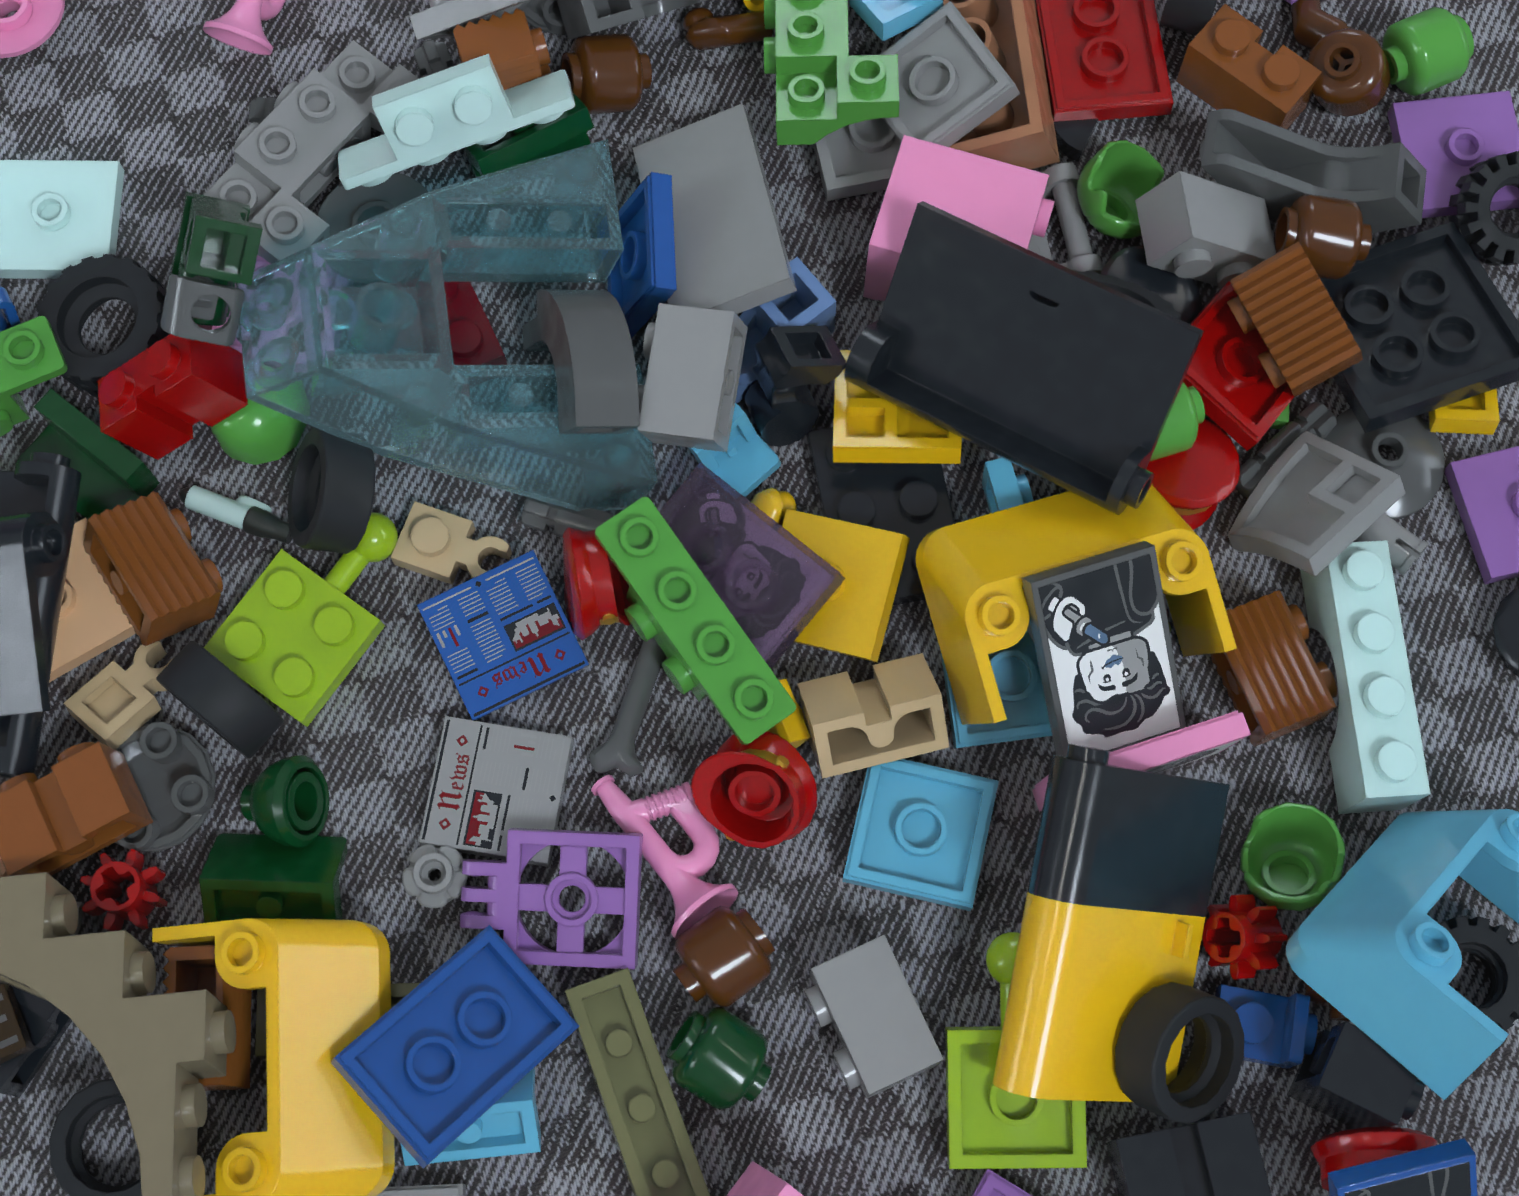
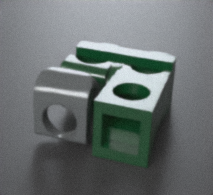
M186 192L160 321L161 328L165 332L186 339L223 346H230L234 343L244 300V291L236 288L235 283L251 286L263 230L261 224L248 222L250 214L249 205ZM197 324L206 326H223L215 330H207L199 327Z

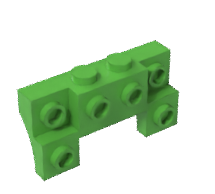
M764 0L765 29H775V37H764V74H776L777 145H812L826 135L847 125L865 120L899 117L898 54L849 55L848 0Z

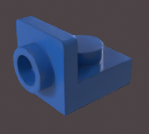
M1223 984L1216 987L1215 996L1226 1000L1238 1013L1244 1031V1061L1288 1069L1301 1064L1304 1054H1312L1317 1037L1318 1019L1315 1014L1309 1013V995L1295 993L1286 997Z

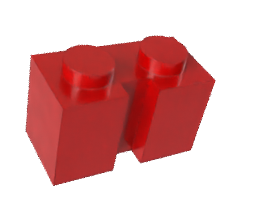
M169 334L98 380L100 431L157 460L161 459L193 439V425L201 421L213 427L248 405L243 354L230 346L186 339Z

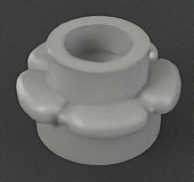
M426 844L418 847L409 856L410 865L402 873V883L407 894L416 896L420 905L432 909L444 907L448 902L458 898L461 895V887L466 886L468 875L462 874V860H464L462 855L455 848L446 846L436 848L432 844ZM433 869H438L441 872V877L437 881L429 879V873Z

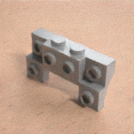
M353 40L322 73L313 68L300 83L297 81L289 83L277 97L274 110L260 124L253 122L241 132L234 146L235 163L210 187L204 196L249 205L250 214L248 222L261 224L263 228L258 255L291 278L296 272V265L320 239L325 241L330 236V225L307 207L339 174L338 152L371 139V127L385 134L372 108L371 96L419 78L401 64L393 71Z

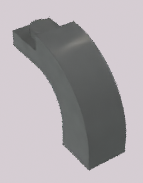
M538 290V316L522 326L523 350L551 352L557 383L559 434H622L639 427V397L634 351L624 313L616 298L605 290Z

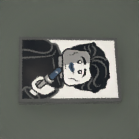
M1142 541L1022 577L1056 755L1067 756L1069 744L1088 746L1112 752L1186 727L1155 545Z

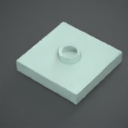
M0 160V278L58 279L63 274L62 271L70 265L75 266L81 263V259L90 256L99 258L103 257V254H114L116 256L124 169L120 162Z

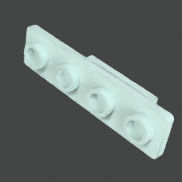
M488 53L371 96L372 108L385 134L340 150L338 152L339 179L345 190L361 185L365 187L376 186L385 182L392 174L416 165H434L444 160L450 153L474 144H492L503 138L507 132L531 123L546 124L558 119L565 111L575 107L567 73L565 70H559L504 90Z

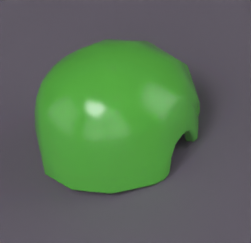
M1127 140L1107 142L1084 166L1077 182L1078 202L1087 221L1101 234L1119 240L1142 236L1135 200L1160 184L1164 176L1161 164L1145 148Z
M261 363L244 366L248 405L213 427H210L223 451L232 459L253 465L279 460L298 445L306 426L307 417L297 390L284 373Z
M1285 802L1262 810L1254 817L1250 831L1241 849L1240 870L1244 873L1243 881L1250 893L1268 906H1276L1277 909L1305 911L1319 904L1339 882L1345 861V843L1335 821L1313 805Z

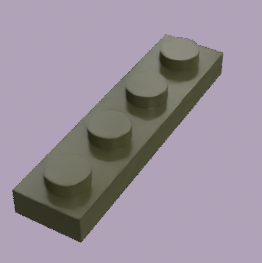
M626 968L565 990L564 996L572 1018L579 1025L576 1031L634 1196H710L629 969Z

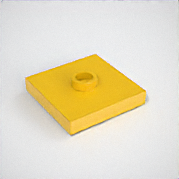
M786 509L780 535L836 579V582L787 641L878 663L910 538L901 533Z

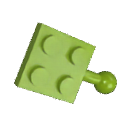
M371 512L365 534L357 548L347 554H343L324 579L281 549L208 641L204 649L215 656L238 677L308 727L385 627L381 620L354 602L345 593L369 562H380L392 554L398 541V532L394 523L381 513Z
M1007 932L999 935L991 942L986 953L988 971L1000 983L1001 1026L945 1027L947 1164L949 1169L1087 1168L1086 1101L1045 1100L1025 1097L1002 1090L992 1083L1020 935L1018 932Z

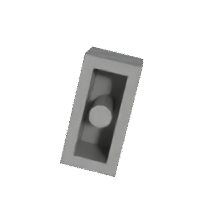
M1178 171L1135 200L1148 266L1175 273L1181 278H1192L1209 283L1221 289L1231 279L1276 254L1264 198Z
M659 303L656 322L648 323L644 335L643 352L645 359L649 360L645 385H638L640 426L637 431L651 442L727 452L748 327L734 311Z
M885 935L811 968L810 979L814 986L804 990V993L820 1028L831 1023L842 1048L832 1052L849 1090L860 1086L866 1099L938 1066L944 1060Z

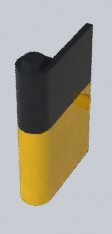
M1076 744L1068 745L1067 756L1052 755L992 1082L994 1086L1013 1094L1036 1099L1132 1102L1122 1092L1115 1072V1047L1120 1030L1134 1004L1153 987L1169 982L1193 987L1229 784L1108 764L1110 751ZM1186 1026L1181 1029L1170 1048L1166 1062L1167 1085L1177 1077Z

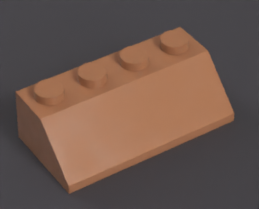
M943 0V6L949 1L954 4L1013 80L1020 92V95L951 145L950 148L1030 170L1059 163L1060 158L1035 1ZM916 26L907 29V33L914 29Z

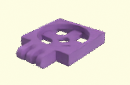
M526 828L509 829L506 861L462 860V874L474 877L488 876V886L461 887V901L486 902L487 912L467 911L460 913V927L485 929L490 925L494 930H504V942L526 965L636 969L638 966L643 834ZM549 845L560 846V871L558 877L550 884L521 883V875L535 854ZM588 847H601L617 860L625 872V887L596 886L587 877ZM567 886H577L585 894V903L578 911H568L560 903L561 891ZM520 910L547 911L557 922L556 951L544 946L532 936L521 918ZM593 914L624 915L623 928L610 943L596 951L584 952L585 922Z

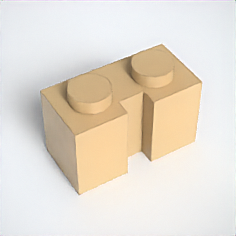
M923 653L872 665L875 679L852 684L846 671L797 683L804 722L811 736L808 740L822 779L949 748L942 694Z

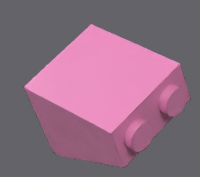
M904 135L869 242L863 297L885 301L917 204L922 201L1028 249L1032 235L1045 237L1055 201L1043 198L1049 175Z

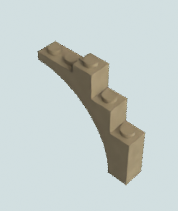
M43 872L0 877V983L9 984L53 1004L69 1016L101 1054L127 1107L139 1152L142 1196H203L206 1174L203 1160L200 1155H197L198 1127H203L206 1122L207 1097L203 1085L199 1083V1079L226 1076L227 1054L234 1052L237 1037L236 1024L232 1012L206 989L147 996V993L154 991L156 985L154 957L149 949L126 930L73 935L77 930L79 919L76 900L72 893L51 875Z

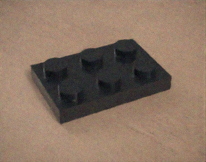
M833 427L809 431L807 441L823 517L901 533L909 537L910 542L893 605L926 600L916 567L917 548L921 540L928 533L955 524L942 464L833 463Z

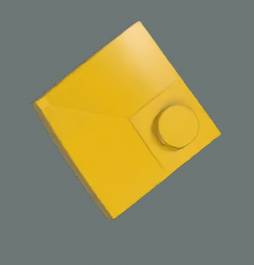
M840 350L847 363L851 350ZM845 369L835 378L833 463L961 464V437L846 381L844 376Z

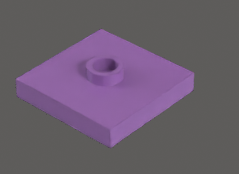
M1510 90L1392 103L1387 113L1393 142H1401L1427 170L1422 219L1457 215V207L1449 206L1451 195L1459 194L1461 191L1460 188L1455 186L1460 177L1469 175L1471 173L1469 168L1479 162L1486 161L1488 158L1519 151V128ZM1504 186L1499 189L1492 198L1490 211L1519 208V188Z
M1519 446L1450 462L1444 472L1484 584L1519 577Z

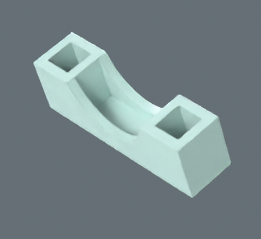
M1388 541L1352 542L1317 576H1313L1300 569L1309 627L1317 630L1324 637L1330 649L1337 676L1338 721L1335 736L1329 749L1338 812L1339 814L1402 810L1431 793Z

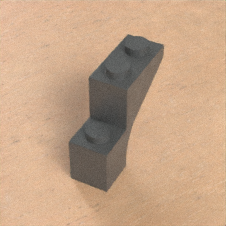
M1219 109L1208 112L1205 138L1201 141L1199 150L1201 167L1219 184L1264 198L1269 220L1278 219L1281 210L1284 207H1291L1300 196L1312 194L1348 199L1357 203L1362 213L1363 223L1370 224L1372 233L1421 225L1427 170L1401 142L1372 147L1335 146L1313 140L1237 110Z

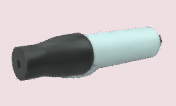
M197 485L180 490L179 498L187 509L244 530L245 533L260 538L274 539L285 544H289L293 539L289 530V523L272 514V509L268 505L256 499L241 495L236 500H233Z

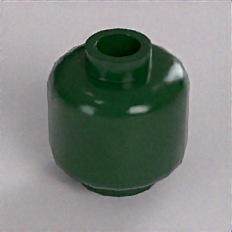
M722 1007L711 1008L704 1014L693 1011L677 1031L667 1052V1057L674 1061L672 1074L675 1082L719 1110L732 1107L742 1097L749 1102L753 1101L766 1085L772 1071V1067L764 1062L768 1048L767 1039L764 1034Z

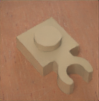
M414 501L392 552L391 559L396 566L453 585L459 569L468 571L471 578H475L487 572L481 568V563L487 556L498 555L501 558L510 559L512 551L509 544L498 537L486 536L476 541L472 540L476 529L473 521Z
M157 641L148 646L141 645L135 652L134 664L126 671L113 660L64 702L70 715L101 743L116 750L135 731L139 730L161 710L154 694L158 691L167 690L156 680V677L167 665L161 668H153L166 655L161 642Z

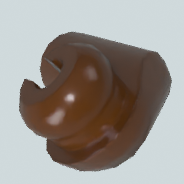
M1297 0L1291 5L1295 40L1310 50L1313 49L1321 38L1332 31L1345 28L1353 29L1347 26L1343 20L1321 10L1320 0Z
M698 7L690 10L683 19V27L687 32L685 39L692 47L701 51L764 41V37H772L773 29H765L764 10L714 17L711 10Z

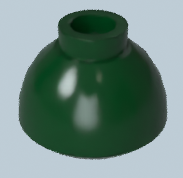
M304 755L285 757L270 764L259 774L254 783H249L244 787L240 798L241 811L243 816L248 821L255 822L258 829L269 839L285 846L306 847L319 836L327 820L329 790L326 779L319 766L311 758Z

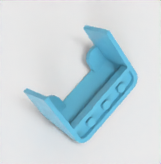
M1515 810L1416 811L1400 814L1289 938L1286 945L1287 960L1292 970L1300 979L1443 1100L1469 1077L1505 1041L1509 1034L1449 985L1461 968V951L1450 932L1427 913L1455 879L1460 876L1519 924V812Z

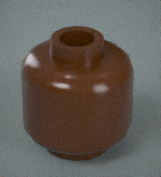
M1351 28L1332 31L1321 38L1310 51L1307 61L1322 71L1312 91L1320 106L1330 113L1347 117L1363 114L1375 107L1386 94L1390 81L1389 63L1378 41L1365 31Z
M627 34L578 37L573 42L570 52L563 53L561 57L560 70L566 71L572 92L585 104L589 114L631 111L640 102L643 89H649L651 86L652 69L647 53H639L636 43Z
M1304 194L1295 200L1291 207H1284L1281 210L1275 226L1274 245L1277 254L1299 241L1320 278L1336 280L1350 273L1356 261H1364L1366 259L1372 241V228L1370 224L1363 223L1362 213L1357 203L1348 199Z
M719 906L680 934L676 939V952L682 963L672 971L696 1003L707 995L716 1005L728 1007L770 975L771 963L768 956L775 949L746 909L742 908L735 914L730 908Z

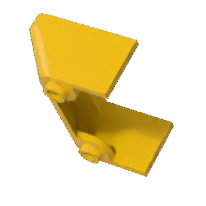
M1152 484L1146 497L1137 509L1127 505L1120 515L1067 491L933 530L921 540L916 551V567L962 725L991 724L1007 720L988 654L1014 646L1023 638L1028 629L1030 615L1023 591L1022 577L1138 542L1146 541L1155 545L1162 590L1167 599L1183 657L1222 653L1237 649L1210 554L1205 543Z
M245 918L152 928V942L178 947L215 945L217 971L221 978L229 985L247 990L266 988L267 1131L243 1133L226 1143L216 1162L215 1194L203 1196H377L387 1187L394 1173V1135L336 1070L331 1061L391 1009L390 948L383 932L369 923L335 919Z

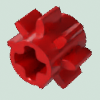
M131 849L127 853L124 862L116 861L106 853L100 854L102 866L93 876H81L80 879L82 883L90 887L92 897L91 900L83 905V912L91 916H99L107 911L104 919V929L108 931L121 930L124 920L131 921L135 926L143 930L148 929L146 916L152 912L155 906L166 907L168 904L164 898L158 895L155 885L165 878V872L157 866L148 867L141 872L144 865V855L135 849ZM127 879L133 884L126 889L129 899L122 904L115 899L122 895L120 883Z
M1253 894L1231 895L1229 904H1210L1207 907L1210 917L1204 925L1202 940L1205 950L1210 956L1208 961L1210 967L1230 965L1232 979H1247L1255 977L1256 969H1276L1279 966L1274 956L1281 949L1282 942L1287 941L1288 937L1282 932L1281 925L1275 917L1278 910L1276 906L1256 907Z

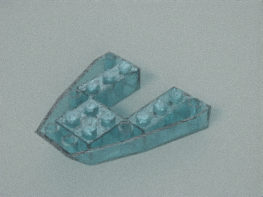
M608 139L432 190L255 271L251 286L236 283V288L244 291L239 322L246 398L329 434L368 447L374 453L576 511L594 508L600 510L625 509L640 498L646 497L657 483L652 442L637 431L638 427L622 434H559L557 383L554 364L454 365L444 282L605 283L624 250ZM636 364L638 385H643L641 365Z

